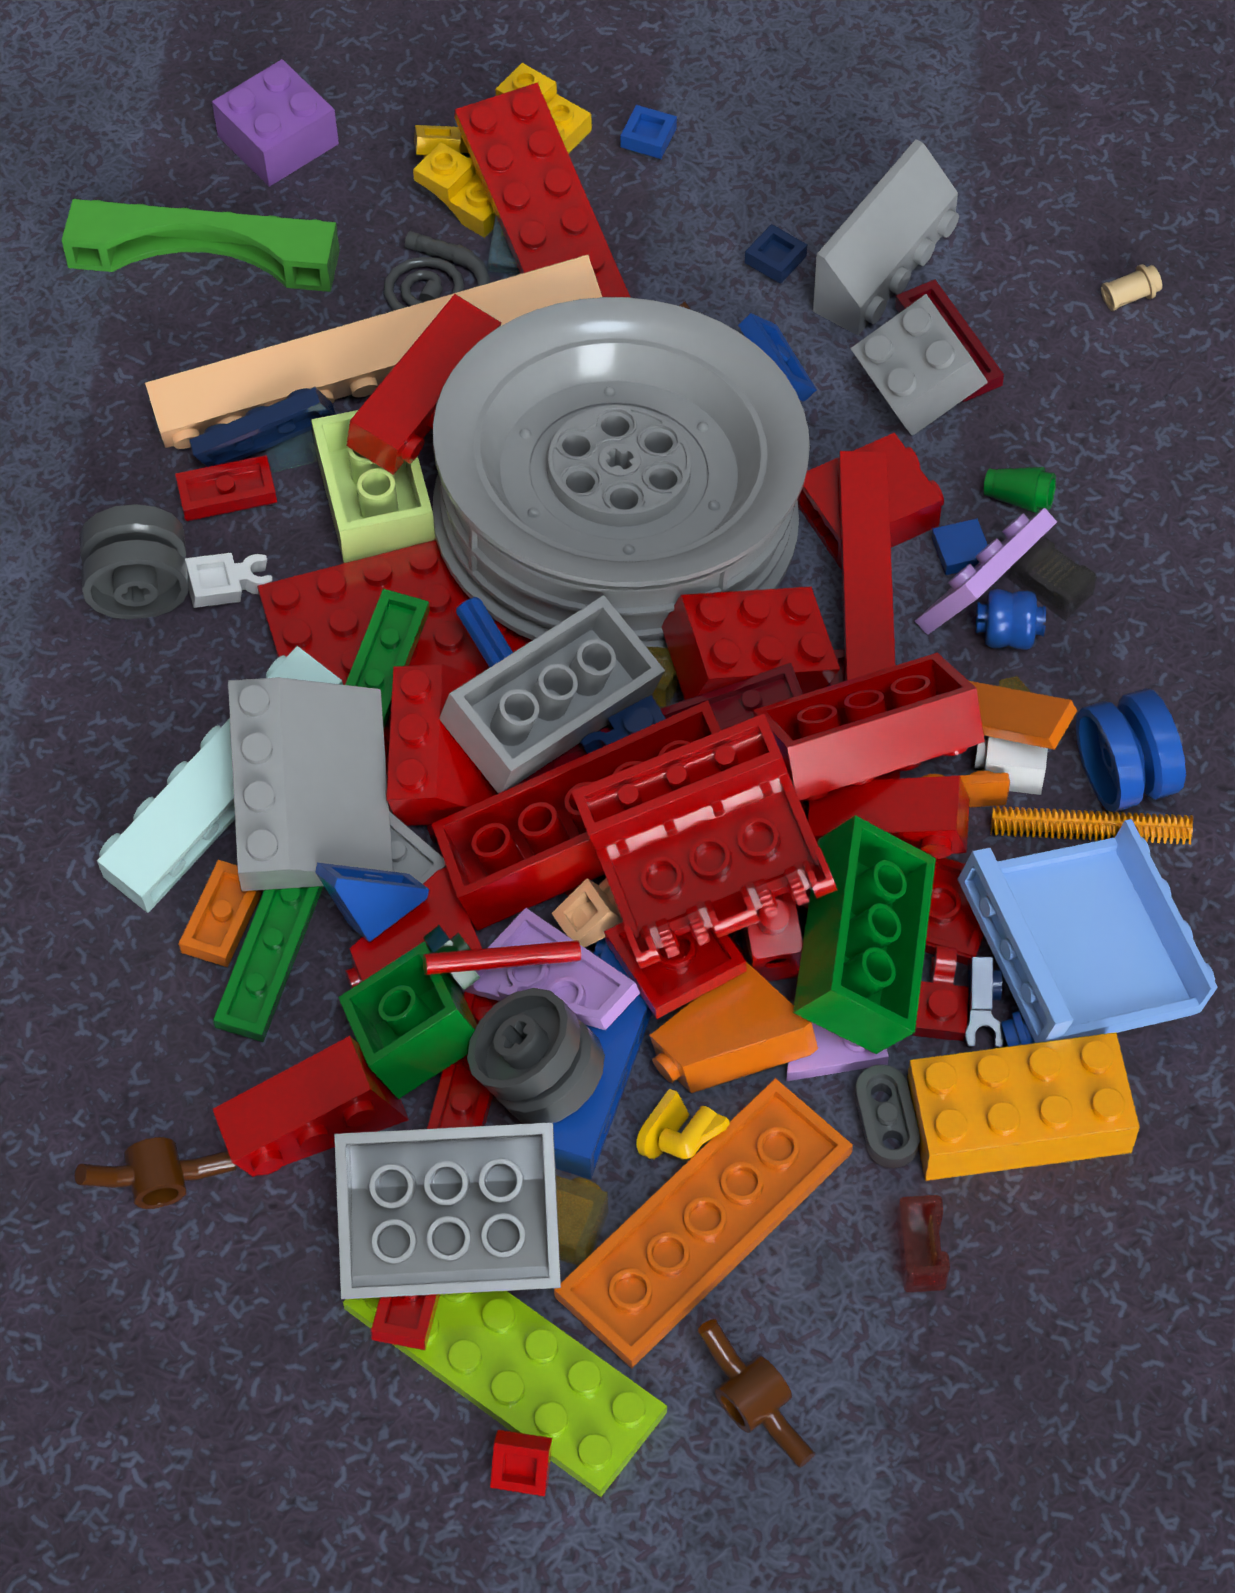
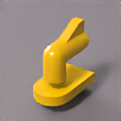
M669 1089L642 1125L637 1136L636 1147L640 1155L649 1159H655L663 1152L681 1159H690L697 1153L702 1144L726 1130L730 1122L727 1117L717 1114L709 1107L700 1106L683 1132H678L690 1114L678 1092Z

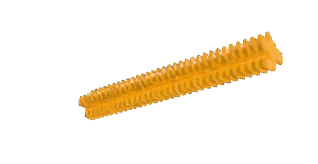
M992 806L991 835L993 829H995V836L998 835L999 830H1001V836H1004L1005 830H1007V835L1010 836L1013 830L1015 837L1018 831H1020V837L1023 836L1024 831H1026V837H1029L1030 831H1032V837H1035L1036 832H1038L1039 838H1041L1043 832H1045V838L1048 837L1049 832H1051V838H1054L1055 832H1057L1058 839H1060L1061 833H1063L1064 839H1066L1067 833H1070V839L1076 833V839H1079L1080 834H1082V840H1085L1086 834H1088L1089 840H1091L1092 834H1095V840H1097L1099 834H1101V840H1104L1105 835H1107V839H1110L1111 835L1115 838L1124 821L1132 819L1140 836L1145 837L1146 842L1151 837V843H1154V839L1157 837V843H1160L1161 837H1163L1164 844H1166L1167 838H1170V844L1173 843L1174 838H1176V844H1179V840L1182 838V844L1185 845V841L1188 839L1189 845H1191L1193 816L1190 815L1189 818L1187 815H1184L1182 818L1181 815H1177L1176 818L1174 814H1171L1170 818L1168 814H1165V817L1159 814L1157 817L1153 813L1151 818L1149 813H1146L1145 817L1143 813H1140V815L1134 813L1132 816L1128 812L1126 817L1124 812H1121L1120 816L1119 812L1113 814L1111 811H1109L1108 815L1103 811L1101 816L1100 811H1096L1095 814L1092 810H1090V813L1084 810L1083 814L1081 810H1078L1076 815L1075 810H1071L1070 813L1067 809H1065V812L1059 809L1058 813L1056 809H1053L1051 814L1049 808H1046V812L1043 808H1040V811L1034 808L1033 812L1031 808H1028L1026 813L1024 807H1021V811L1018 807H1015V810L1009 807L1007 811V808L1003 806L1001 811V808L996 806L995 811Z

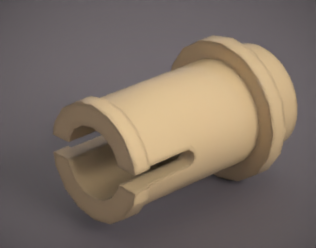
M1141 264L1136 267L1135 272L1109 283H1103L1101 293L1110 311H1115L1119 307L1143 297L1147 299L1155 298L1156 292L1162 290V280L1159 272L1153 265L1146 267Z

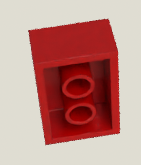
M812 587L682 594L674 605V611L669 612L661 626L685 700L752 678L760 673L792 663L801 691L805 694L827 687L840 670Z

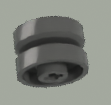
M138 504L114 506L96 513L84 523L79 534L80 555L83 563L81 569L82 592L85 602L96 612L112 618L128 620L156 617L172 611L184 602L189 591L188 571L185 562V533L183 524L172 513L158 507Z
M530 988L512 993L496 1003L479 1021L470 1039L467 1056L472 1075L513 1116L525 1124L555 1123L576 1112L594 1093L603 1074L605 1059L599 1038L577 1018L576 1014L552 991L538 988Z

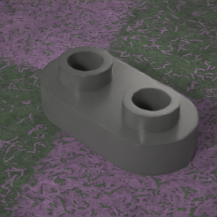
M871 1066L858 1077L855 1091V1101L867 1152L877 1164L883 1167L900 1168L909 1164L915 1158L920 1141V1132L908 1083L904 1075L892 1066ZM882 1091L887 1093L890 1099L886 1102H878L872 1095L875 1092ZM888 1138H894L902 1146L898 1149H889L883 1144V1141Z

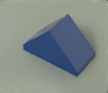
M317 862L315 873L347 923L369 942L424 902L428 897L429 888L407 873Z

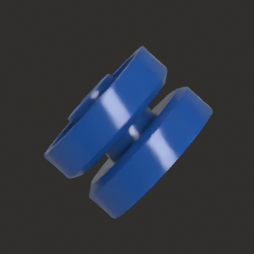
M1145 688L1125 694L1119 699L1117 707L1111 702L1102 701L1083 707L1077 713L1076 736L1082 765L1098 800L1106 810L1115 813L1137 806L1143 800L1144 794L1149 798L1157 800L1179 793L1184 788L1186 769L1180 736L1167 706L1154 690Z

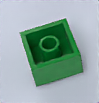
M425 941L338 997L368 1067L398 1099L466 1056L470 1039L477 1027V1023L454 977L450 973L425 975L423 954L433 953Z

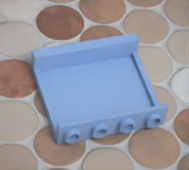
M1132 819L1124 821L1115 838L1002 861L996 860L991 848L972 851L958 877L962 890L1035 1043L1118 1033L1192 1016L1202 1011L1218 988L1211 967L1203 960L1193 940L1189 924L1181 917L1171 897L1170 887L1167 881L1159 874L1150 856L1149 846L1146 840L1140 836Z

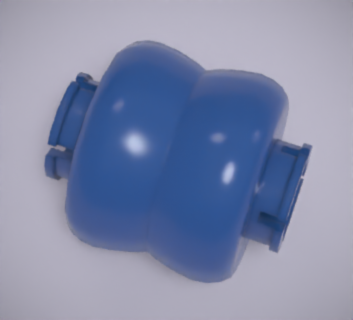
M994 589L988 592L986 604L977 602L976 614H978V617H976L975 631L976 633L984 632L985 644L988 647L1002 648L1011 646L1027 650L1033 647L1035 635L1044 637L1045 625H1043V622H1046V606L1037 607V597L1034 592L1018 591L1011 593L1005 590Z

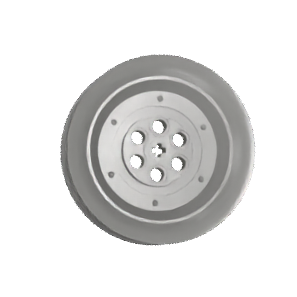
M629 297L579 299L534 310L509 321L480 340L464 355L452 370L443 386L436 405L433 421V450L438 470L433 494V519L436 541L447 568L461 589L470 598L478 597L481 599L493 619L526 638L536 639L605 595L653 656L669 654L661 626L669 612L674 611V605L680 595L777 589L785 577L797 543L799 526L797 499L803 488L809 461V429L804 409L786 375L761 348L738 331L702 313L669 303Z

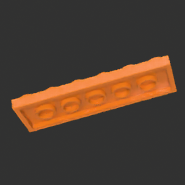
M775 1078L730 1121L726 1130L713 1137L561 1282V1288L554 1289L555 1298L632 1369L852 1154L853 1144Z

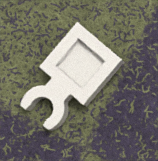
M232 553L185 558L189 592L194 608L240 602L242 590L252 594H259L258 585L273 581L271 575L260 577L253 574L254 572L265 571L266 555H250L243 563L234 564Z

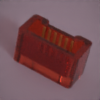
M939 1195L902 1197L899 1201L897 1230L903 1285L906 1292L940 1291L946 1289L950 1262L948 1253L941 1251L939 1232L944 1211L942 1198Z

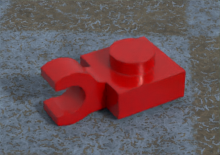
M936 946L935 957L931 958L930 982L921 981L916 1029L912 1036L964 1041L967 1028L969 987L953 985L957 962V948Z

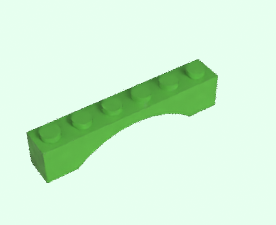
M73 199L62 237L68 268L113 272L130 263L157 255L178 252H206L230 256L253 264L275 277L286 288L331 292L340 252L336 222H326L317 219L281 218L271 215L259 216L236 214L233 212L202 211L189 208L158 207L145 204L113 203L101 200Z

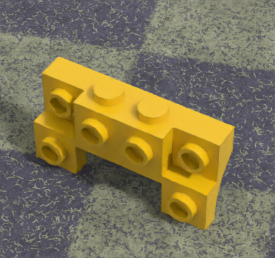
M521 63L495 89L496 96L538 82L569 154L592 131L591 113L558 95L556 81ZM440 142L413 169L414 181L427 188L443 201L463 226L485 238L499 224L471 156L467 158Z

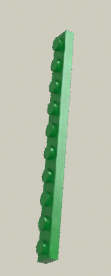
M384 588L345 684L381 689L383 731L391 713L393 666H409L430 612L429 601ZM324 886L264 890L213 1020L215 1028L264 1042Z

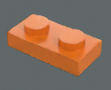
M221 860L217 861L178 943L181 953L228 968L263 890L241 891L238 865Z

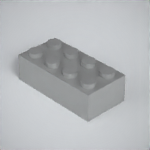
M603 595L449 693L439 719L499 794L512 788L579 744L588 734L597 732L609 724L608 718L652 695L665 669L605 595Z

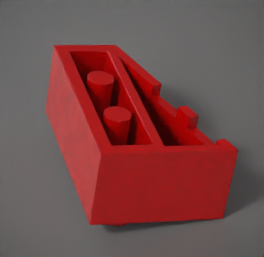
M351 1036L213 1108L232 1163L252 1177L271 1174L284 1165L334 1148V1134L378 1132L409 1120L401 1099H398L368 1067L358 1042Z

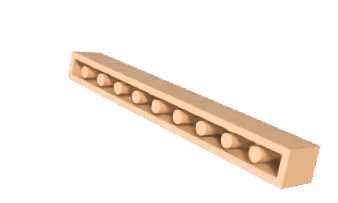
M589 255L454 293L502 322L501 326L519 316L550 305L579 299L602 297ZM454 294L146 382L145 385L165 448L172 446L177 449L190 448L189 439L204 434L208 427L235 421L244 417L249 410L260 406L273 405L287 399L290 393L299 389L316 387L332 403H334L335 399L349 395L353 397L371 395Z

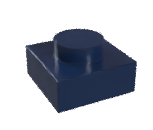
M771 224L745 251V264L781 284L807 257L808 244Z

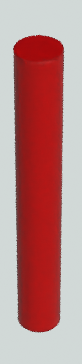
M575 940L423 954V968L425 975L575 962L581 960L580 942Z

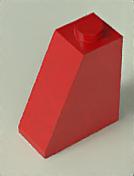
M447 867L439 869L423 883V885L429 888L428 897L424 902L369 942L362 937L349 948L353 968L345 970L350 989L424 942L423 937L438 925H440L449 938L459 933L472 950L482 949L470 918L457 898Z

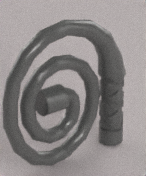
M409 231L405 239V248L424 252V254L435 257L438 256V258L419 257L407 259L394 267L385 279L384 296L392 310L405 308L394 294V284L400 275L410 269L420 267H433L447 272L454 282L452 294L464 291L462 274L452 263L445 260H452L454 264L464 266L473 272L478 281L477 287L490 283V278L485 263L466 247L460 244L446 243L443 240L432 239V237ZM417 270L407 275L400 286L402 299L409 306L439 298L443 291L441 278L438 274L429 270ZM419 280H428L420 294V300H417L411 294L410 288Z

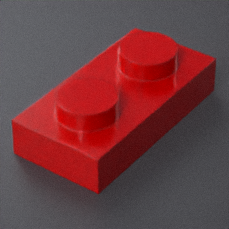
M267 455L175 473L185 521L277 503Z

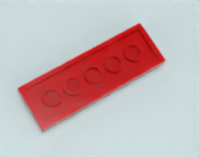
M538 82L455 109V121L520 274L589 255L602 297L631 298Z

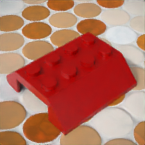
M765 713L571 791L588 836L601 862L624 922V930L640 969L661 962L658 949L662 947L665 948L669 958L680 954L677 936L691 931L699 945H703L711 941L707 932L709 928L714 927L717 937L720 938L760 922L756 910L763 907L767 918L777 915L778 904L775 897L786 892H790L792 899L800 906L809 902L805 892L806 889L812 888L816 898L837 891L833 876L799 801Z

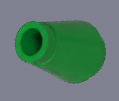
M1045 467L989 468L984 482L985 496L993 497L1034 513H1038L1039 509L1044 508L1050 510L1056 489L1055 473L1046 472Z

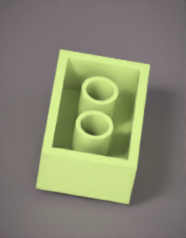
M358 410L311 419L316 455L344 563L436 540L433 511L418 456L411 464L405 461L397 472L392 475L346 446L350 420Z

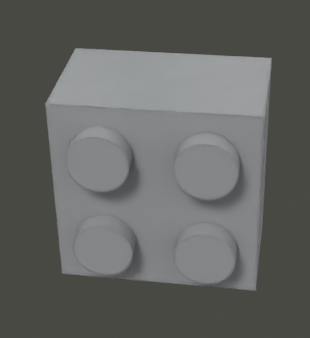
M927 294L850 348L911 435L918 433L988 383L970 354Z

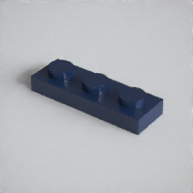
M316 387L311 389L304 388L290 393L287 399L273 405L253 408L244 417L235 421L210 426L204 431V434L189 440L193 455L204 465L210 467L239 461L313 430L311 419L336 415L333 403Z

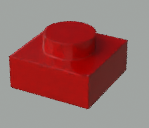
M497 1430L493 1447L490 1488L545 1496L549 1482L552 1438Z

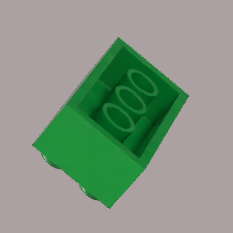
M855 815L818 839V846L823 852L837 891L816 898L811 888L793 1013L878 1054L915 1033L936 858Z

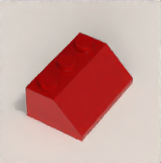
M444 664L393 666L387 802L393 815L406 826L429 825L498 794L439 719L449 693L476 677Z

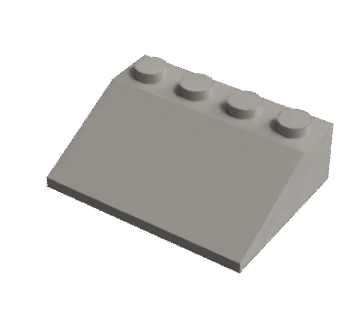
M280 677L228 680L237 864L241 891L324 886L315 873L317 862L393 872L381 689Z
M553 1122L334 1134L341 1299L561 1288Z

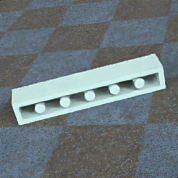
M298 646L287 657L282 655L277 658L266 674V678L280 677L343 685L340 678ZM230 718L222 727L217 725L206 734L201 742L200 751L189 762L183 761L178 764L167 779L168 785L156 798H147L136 810L133 817L134 821L122 834L116 833L112 835L100 850V858L97 860L103 877L147 913L153 909L235 820Z

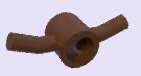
M154 1137L141 1140L128 1147L124 1152L126 1165L79 1164L75 1170V1181L78 1185L110 1188L131 1186L136 1206L144 1209H156L181 1200L186 1195L184 1181L198 1180L234 1171L236 1166L232 1163L228 1151L196 1159L179 1160L176 1143L172 1139Z
M711 1319L703 1323L698 1328V1333L717 1364L728 1377L724 1383L715 1389L720 1405L737 1426L747 1433H750L762 1423L772 1438L799 1468L803 1467L814 1457L815 1452L779 1411L792 1398L791 1390L782 1375L767 1359L760 1355H757L745 1365L717 1320Z

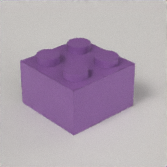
M283 59L212 101L218 137L269 187L339 144L334 108Z

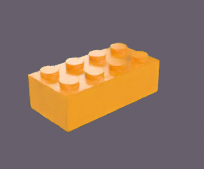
M1117 1032L913 1059L909 1062L907 1083L920 1132L918 1148L925 1181L1127 1154L1133 1151L1140 1127Z

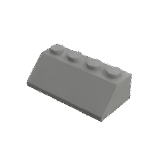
M915 139L817 253L813 312L858 336L869 322L875 324L879 321L890 297L894 293L898 295L904 291L910 280L911 272L918 264L924 266L929 261L938 240L942 236L949 237L958 223L959 214L956 212L958 192L923 142Z

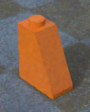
M746 962V972L694 999L650 1034L656 1053L652 1061L659 1073L668 1082L673 1083L677 1080L690 1093H694L810 1056L818 1050L812 1022L794 1014V1005Z

